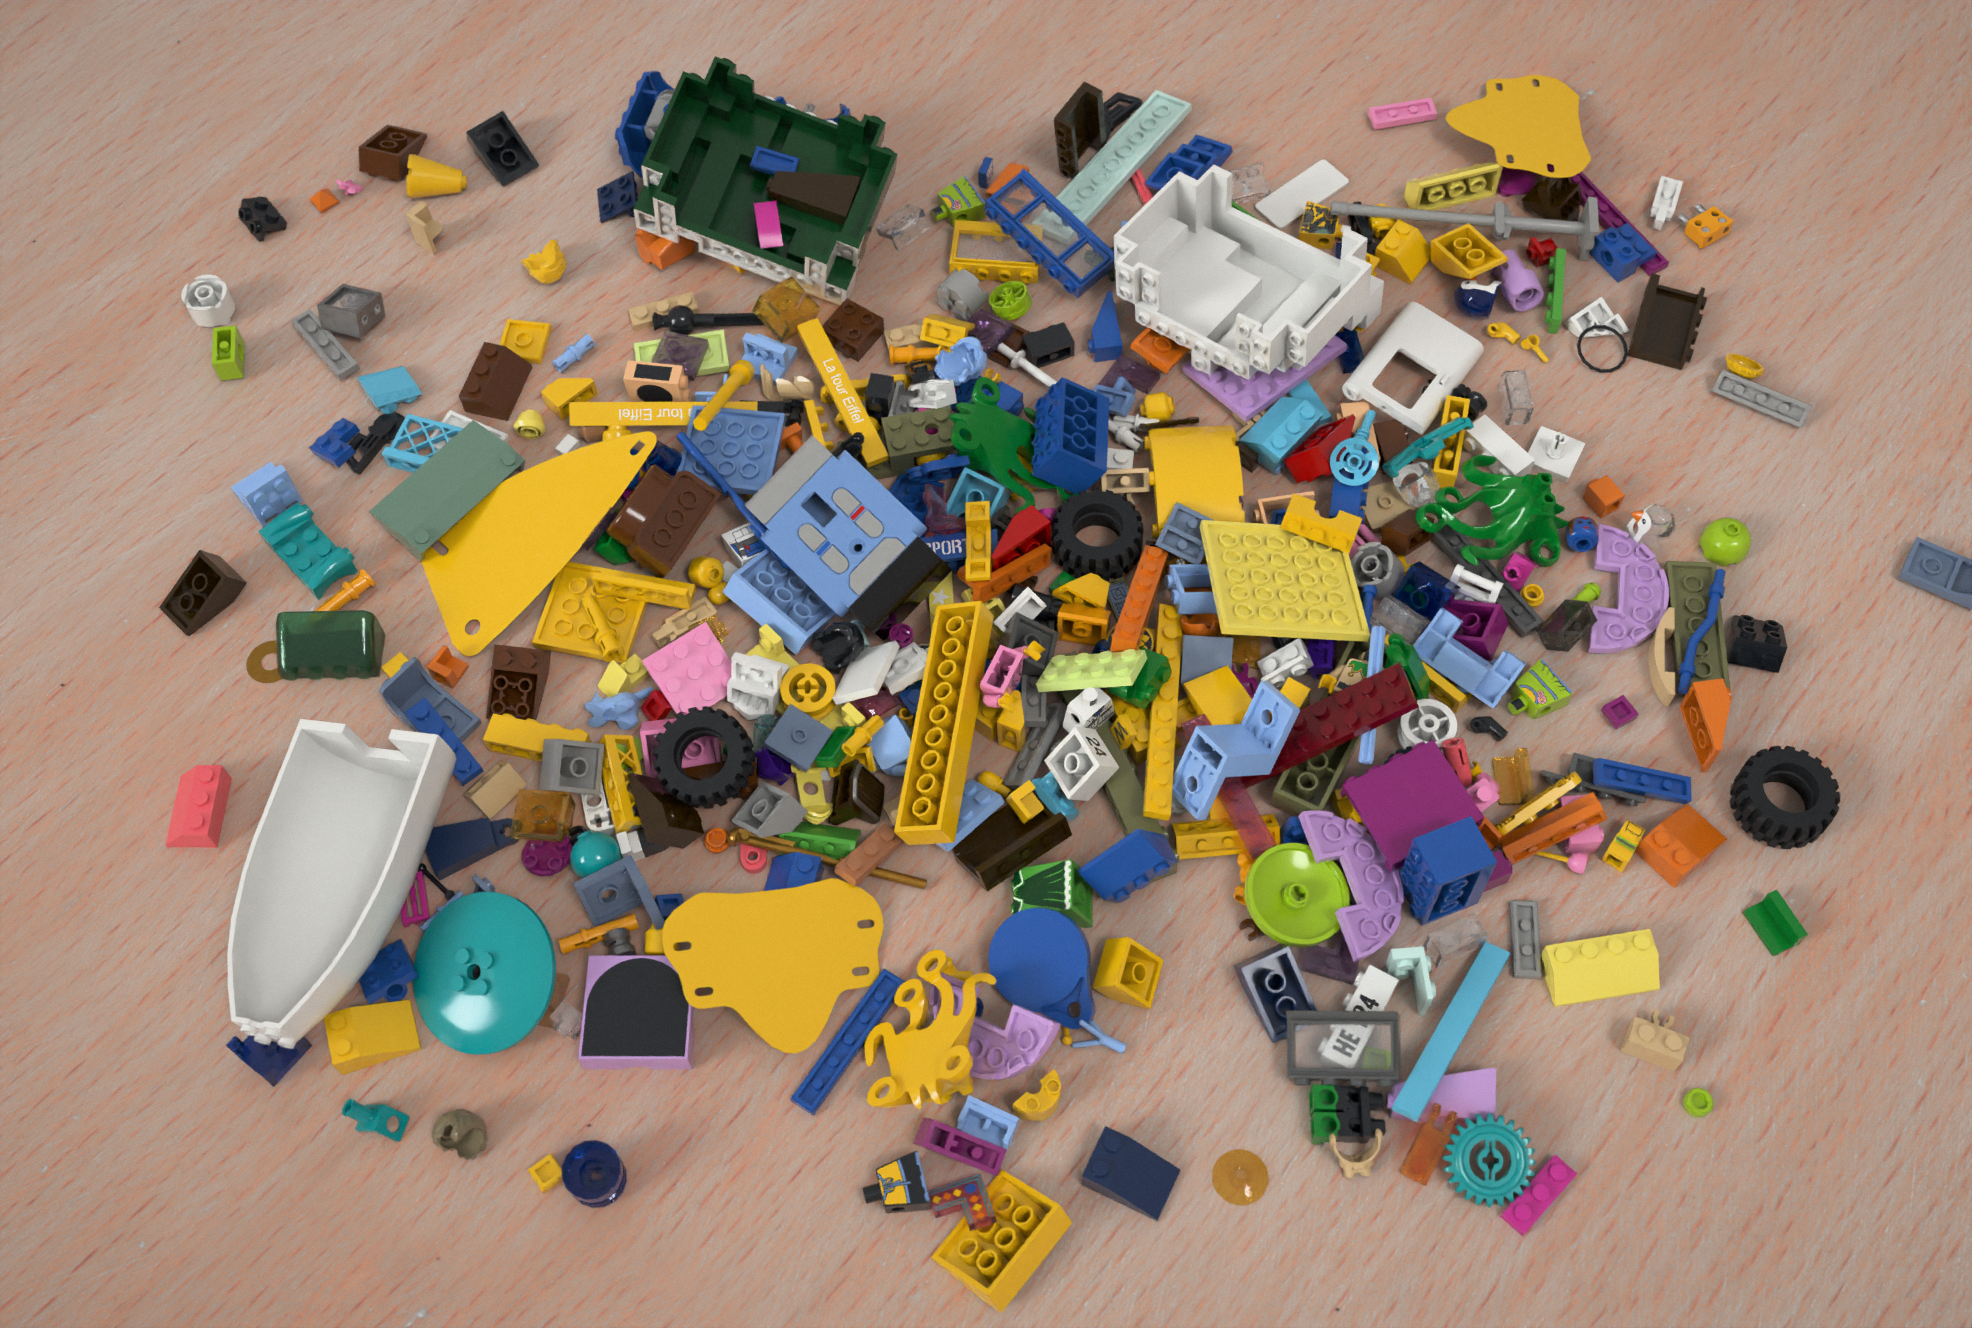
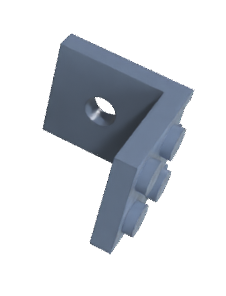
M631 855L573 883L594 927L604 924L642 904L656 930L664 926V919ZM606 890H614L612 896L602 898V894Z

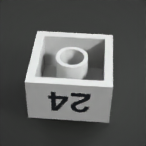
M1074 727L1044 760L1069 800L1089 801L1119 769L1118 764L1097 731L1083 727Z

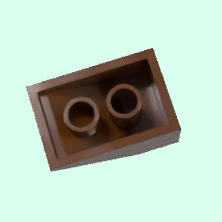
M386 125L359 146V171L368 173L370 176H382L391 181H400L408 174L409 154H419L427 139V134Z

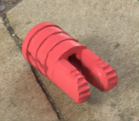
M1455 737L1443 741L1441 747L1446 760L1463 786L1471 785L1470 762L1464 739Z

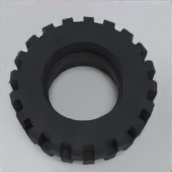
M1092 489V492L1084 490L1078 492L1076 497L1072 495L1067 498L1066 503H1061L1058 507V512L1054 514L1052 519V553L1055 555L1058 565L1063 566V571L1069 575L1073 573L1076 579L1093 573L1108 582L1110 578H1121L1123 572L1125 574L1129 573L1133 569V565L1137 564L1140 558L1143 544L1144 527L1141 522L1140 512L1135 511L1136 506L1131 501L1126 502V497L1121 494L1116 496L1110 490H1106V492H1100L1099 489ZM1089 526H1104L1113 530L1119 538L1109 545L1095 547L1081 542L1075 535L1080 530Z
M703 706L702 710H698L697 707L689 708L688 714L684 715L682 712H679L675 715L676 721L671 723L668 720L664 727L667 730L664 734L658 733L656 740L659 742V745L653 747V755L656 757V760L653 761L654 770L658 772L657 778L665 789L683 804L687 803L690 807L694 808L703 806L705 809H712L714 804H718L721 807L728 804L726 800L730 797L735 800L740 796L738 791L741 787L746 789L749 785L747 778L749 775L753 776L755 770L752 766V763L756 761V755L752 749L754 745L743 726L733 716H729L726 711L721 709L714 711L712 707ZM700 737H718L724 742L728 751L727 760L720 772L705 780H694L687 776L682 768V758L686 748Z
M1771 746L1769 750L1762 749L1755 756H1751L1734 779L1730 789V795L1732 796L1730 806L1732 809H1736L1733 815L1737 822L1741 821L1743 823L1741 828L1746 833L1750 831L1754 835L1753 838L1759 842L1761 840L1766 841L1767 846L1774 848L1777 845H1781L1782 849H1791L1794 845L1796 848L1806 846L1807 843H1813L1817 840L1837 815L1839 810L1838 804L1840 803V793L1836 792L1839 788L1837 780L1831 778L1833 773L1828 766L1824 768L1821 764L1823 761L1818 757L1814 759L1809 756L1810 752L1803 749L1799 752L1795 750V747L1786 746L1784 749H1781V746ZM1778 782L1790 786L1801 796L1805 805V812L1792 813L1778 808L1768 799L1763 784Z

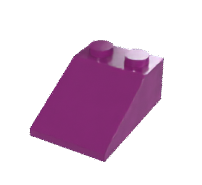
M1433 597L1415 633L1416 637L1419 638L1440 608L1443 607L1463 621L1453 638L1486 661H1492L1508 626L1502 604Z

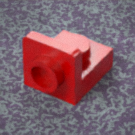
M1532 237L1526 248V254L1528 259L1532 260L1537 268L1548 264L1550 257H1554L1558 247L1552 238L1538 242L1535 237Z

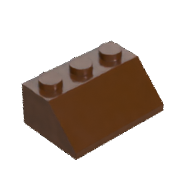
M484 342L459 394L465 412L508 421L532 370V365L506 346Z

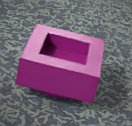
M1624 695L1607 703L1601 709V712L1616 730L1637 719L1639 715Z

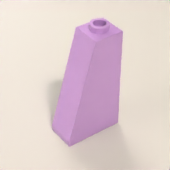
M1496 1068L1444 1075L1418 1122L1451 1126L1458 1124L1462 1127H1467L1465 1123L1466 1117L1473 1123H1476L1475 1115L1478 1113L1485 1121L1488 1112L1493 1115L1495 1121ZM1405 1082L1395 1083L1392 1091L1387 1092L1386 1108L1390 1109V1118L1413 1121L1392 1110L1393 1103Z

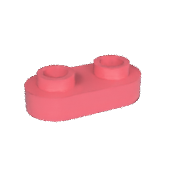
M741 844L740 860L743 869L751 874L762 872L767 866V850ZM752 855L758 856L756 860H749Z

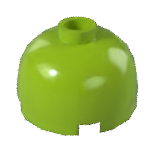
M1722 517L1712 521L1703 530L1699 546L1703 549L1704 552L1702 554L1707 560L1716 563V565L1726 567L1729 564H1740L1746 558L1752 540L1745 524L1731 517Z

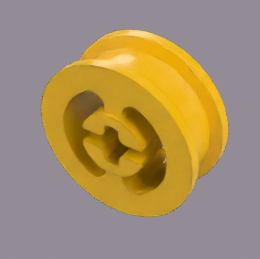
M807 663L793 667L784 675L780 686V693L785 711L791 704L819 721L827 717L836 705L832 699L836 691L835 681L832 674L826 668L817 664ZM818 684L822 685L826 689V692L821 699ZM796 687L798 688L797 694L799 702H797L791 697L792 692Z

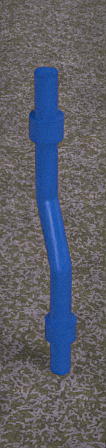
M1723 569L1715 571L1713 584L1709 587L1708 596L1710 600L1706 618L1688 639L1684 662L1681 663L1679 669L1680 682L1678 692L1681 694H1687L1691 678L1694 677L1696 669L1694 661L1698 643L1716 622L1720 599L1724 597L1725 592L1723 583L1726 572Z

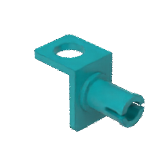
M349 1099L342 1109L344 1116L358 1121L355 1128L356 1131L376 1132L396 1142L401 1140L409 1120L408 1115L385 1104L362 1105L353 1099ZM392 1116H395L399 1121V1127L395 1132H390L387 1128V1121Z

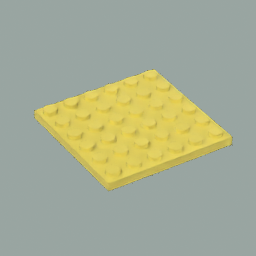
M1212 520L1201 521L1200 532L1221 634L1368 642L1370 632L1348 553L1280 528L1281 525Z

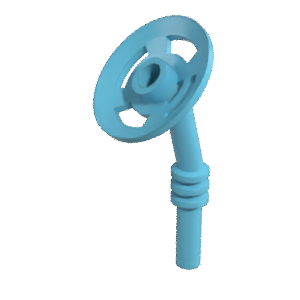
M1373 410L1367 411L1362 425L1357 429L1354 438L1343 440L1332 451L1330 467L1333 475L1343 484L1350 486L1362 485L1372 479L1377 472L1379 465L1378 453L1374 446L1368 442L1369 430L1376 416ZM1365 446L1370 452L1364 454L1361 451L1362 447ZM1343 447H1346V449L1342 452L1339 461L1336 462V458L1339 451ZM1349 452L1346 461H1343L1344 456ZM1362 461H1365L1363 467L1359 470ZM1369 461H1372L1369 472L1363 476L1362 473L1367 469ZM1344 467L1346 471L1354 473V479L1344 477L1339 470Z

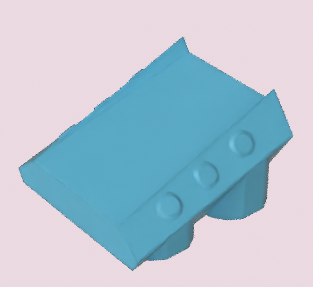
M403 366L357 377L367 397L377 411H381L384 414H391L397 410L399 403H411L418 396L422 395L419 387Z

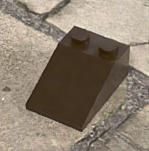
M199 550L159 608L186 635L190 636L232 604L247 582L220 556Z
M635 773L627 775L647 842L684 849L705 834L698 811L687 803L683 804L665 789L659 779Z

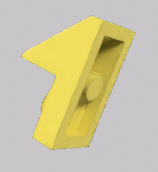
M634 654L627 659V662H623L620 666L612 660L601 678L598 688L607 697H611L620 692L631 691L650 674L643 665L642 660Z

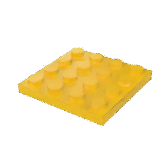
M568 562L555 577L532 640L533 647L603 660V651L595 642L596 632L581 602L585 596L592 594L596 595L610 629L616 632V640L619 646H622L624 649L623 657L615 662H627L648 602L599 594L596 592L592 576L594 572L601 573L602 568Z

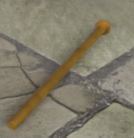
M740 827L732 828L727 834V840L733 847L737 843L781 854L804 853L821 857L824 865L836 867L844 859V857L840 856V860H836L819 852L794 846L796 842L773 836L760 838ZM876 867L868 875L924 890L927 885V879Z

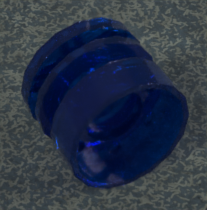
M598 1140L584 1141L574 1146L566 1155L562 1164V1180L566 1189L582 1205L590 1208H602L614 1203L622 1195L627 1183V1170L617 1152L607 1143ZM600 1173L602 1176L601 1180H593L591 1178L593 1174L598 1175Z

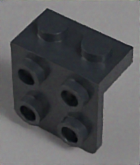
M1734 615L1732 618L1734 639L1727 657L1728 663L1779 673L1788 648L1783 626L1774 620L1762 621L1754 619L1749 615Z

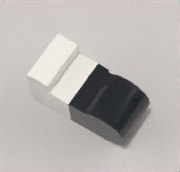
M644 829L628 834L626 831L616 834L623 858L631 855L634 861L660 853L669 847L667 845L647 842Z

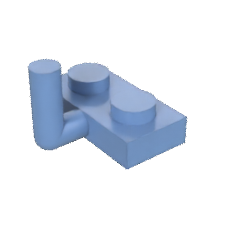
M1123 376L1118 377L1113 388L1096 384L1093 389L1094 392L1109 398V413L1126 418L1136 400L1134 396L1136 390Z

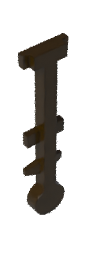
M1187 417L1148 424L1142 423L1139 424L1138 428L1148 431L1153 428L1199 423V417Z

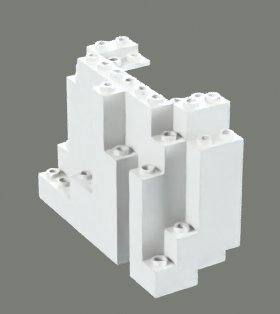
M1213 165L1198 180L1178 172L1113 236L1117 296L1135 304V321L1151 328L1162 336L1172 339L1179 345L1191 349V366L1209 375L1220 365L1248 380L1258 370L1270 374L1276 368L1285 373L1289 367H1293L1300 371L1303 366L1306 367L1342 327L1350 331L1356 326L1366 330L1381 313L1384 281L1371 275L1372 264L1365 262L1368 238L1347 229L1342 236L1341 260L1233 208L1232 173L1216 165Z

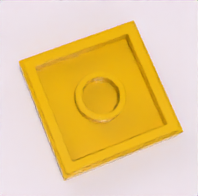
M507 319L499 345L506 346L529 363L542 364L552 331L551 323Z

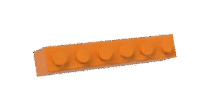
M1145 545L1112 636L1111 652H1123L1127 649L1139 650L1165 574L1168 551L1159 547Z

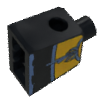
M917 1151L878 1167L875 1170L879 1183L862 1187L866 1204L883 1200L885 1211L888 1214L931 1209Z

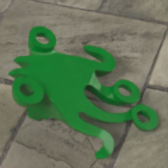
M980 377L972 390L971 403L961 402L956 404L955 406L960 413L948 416L955 424L951 431V442L957 448L959 456L968 455L970 465L967 468H970L972 471H986L1003 487L1022 497L1025 503L1022 507L1015 510V514L1031 505L1035 507V499L1027 488L1016 482L1011 476L1032 488L1043 490L1056 488L1060 500L1066 503V499L1072 495L1067 494L1061 487L1033 476L1018 458L1017 452L1032 465V458L1034 456L1032 442L1035 438L1034 425L1001 409L997 405L1000 399L999 387L990 378ZM982 388L990 391L992 396L985 395ZM1025 407V415L1034 423L1036 411Z
M1487 455L1473 456L1462 465L1464 478L1471 483L1481 486L1482 490L1463 498L1456 488L1451 486L1443 487L1435 493L1436 504L1426 503L1417 509V523L1427 532L1436 533L1448 524L1455 531L1472 538L1494 539L1497 543L1494 547L1466 545L1461 548L1463 558L1474 565H1479L1477 558L1487 560L1501 559L1512 553L1529 539H1532L1533 541L1529 548L1531 558L1543 567L1553 566L1558 561L1561 552L1557 529L1564 528L1569 524L1568 521L1556 516V514L1564 511L1565 508L1556 503L1555 496L1551 493L1550 485L1553 483L1551 474L1538 473L1537 475L1510 476L1482 472L1476 467L1489 466L1497 461L1496 457ZM1445 496H1454L1458 503L1448 501ZM1477 501L1485 503L1493 514L1492 520L1483 526L1467 525L1452 515L1466 509ZM1432 513L1437 516L1438 523L1430 522L1426 514ZM1541 547L1549 548L1552 557L1546 559L1541 556Z

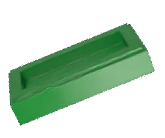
M857 726L836 727L815 758L816 766L838 767L846 756L841 745L855 733Z

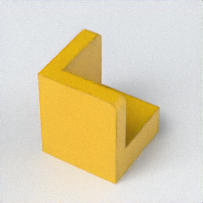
M1030 780L1009 794L1005 799L1024 824L1044 809V806L1033 793L1036 787Z

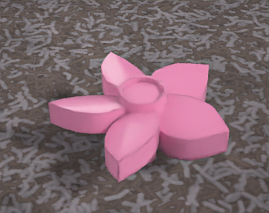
M338 179L336 180V183L339 184V189L345 190V195H349V193L355 194L363 189L362 186L353 184L352 180H347L346 183Z

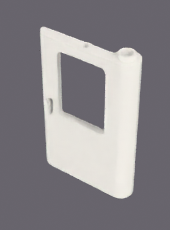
M1409 302L1344 383L1342 390L1349 400L1359 401L1363 398L1378 407L1382 412L1389 414L1415 432L1423 435L1443 408L1446 396H1452L1453 389L1458 388L1483 354L1484 348L1480 341L1417 302ZM1398 351L1436 375L1411 409L1404 407L1372 385Z

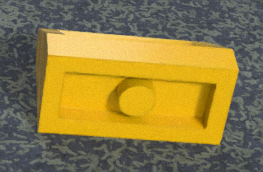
M1014 690L1010 695L1018 698L1019 701L1015 702L1012 707L1015 709L1014 712L1011 713L1004 708L997 721L998 745L1020 753L1025 744V723L1021 693L1018 690Z

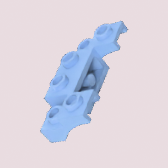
M1443 607L1440 608L1434 619L1414 644L1419 658L1436 669L1435 672L1444 679L1449 678L1455 682V686L1460 691L1467 694L1471 693L1494 709L1518 678L1526 663L1507 650H1504L1495 664L1492 665L1453 638L1463 621Z

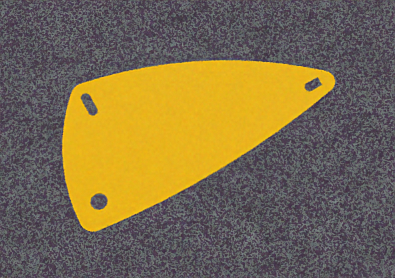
M645 431L585 446L518 473L501 482L489 495L438 539L448 548L446 555H440L432 547L426 550L425 559L421 563L451 641L463 655L474 656L481 652L540 594L575 555L618 501L655 447L657 438L653 432ZM639 440L645 444L636 455L630 454V450ZM470 620H478L480 622V629L474 635H468L465 632V626Z

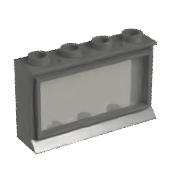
M1286 1011V1078L1294 1080V1085L1308 1086L1311 1085V1081H1321V1085L1338 1086V1081H1349V1086H1366V1081L1377 1082V1086L1394 1087V1082H1401L1400 1014L1397 1011Z

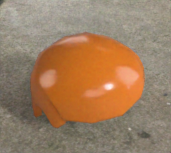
M1212 613L1193 614L1190 619L1186 615H1182L1180 619L1185 635L1215 636L1220 629L1218 617Z

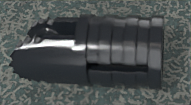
M860 432L854 433L845 442H842L832 454L838 458L846 450L856 459L862 451L863 446L861 445L864 443V435Z

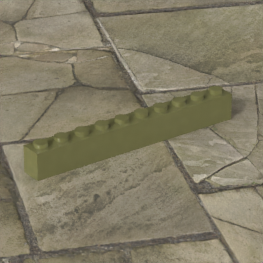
M1076 651L1065 654V656L1077 655ZM1084 689L1057 691L1062 703L1068 706ZM1108 719L1096 731L1118 764L1119 769L1107 780L1102 788L1125 837L1139 828L1163 834L1169 840L1166 828L1164 826L1160 827L1157 819L1143 816L1144 783H1139L1136 777L1138 772L1134 762H1129L1126 756L1128 754L1127 748L1121 750L1110 730L1114 721ZM1172 848V851L1178 862L1170 867L1171 869L1168 873L1156 876L1150 880V883L1176 874L1180 859L1175 848Z

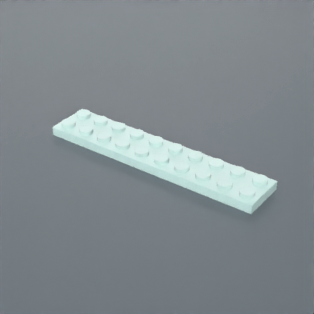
M1155 90L1056 198L1087 226L1192 111L1191 103ZM1047 209L1032 223V225L1043 226V235L1067 246L1077 237V233L1070 226L1065 227L1061 222V218L1055 212L1050 213Z

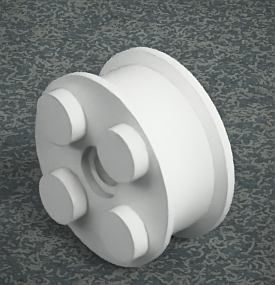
M1433 699L1417 700L1419 708L1401 716L1397 730L1398 740L1404 749L1409 746L1413 747L1423 741L1426 744L1434 740L1443 753L1441 743L1447 739L1454 738L1456 735V717L1452 710L1442 702Z

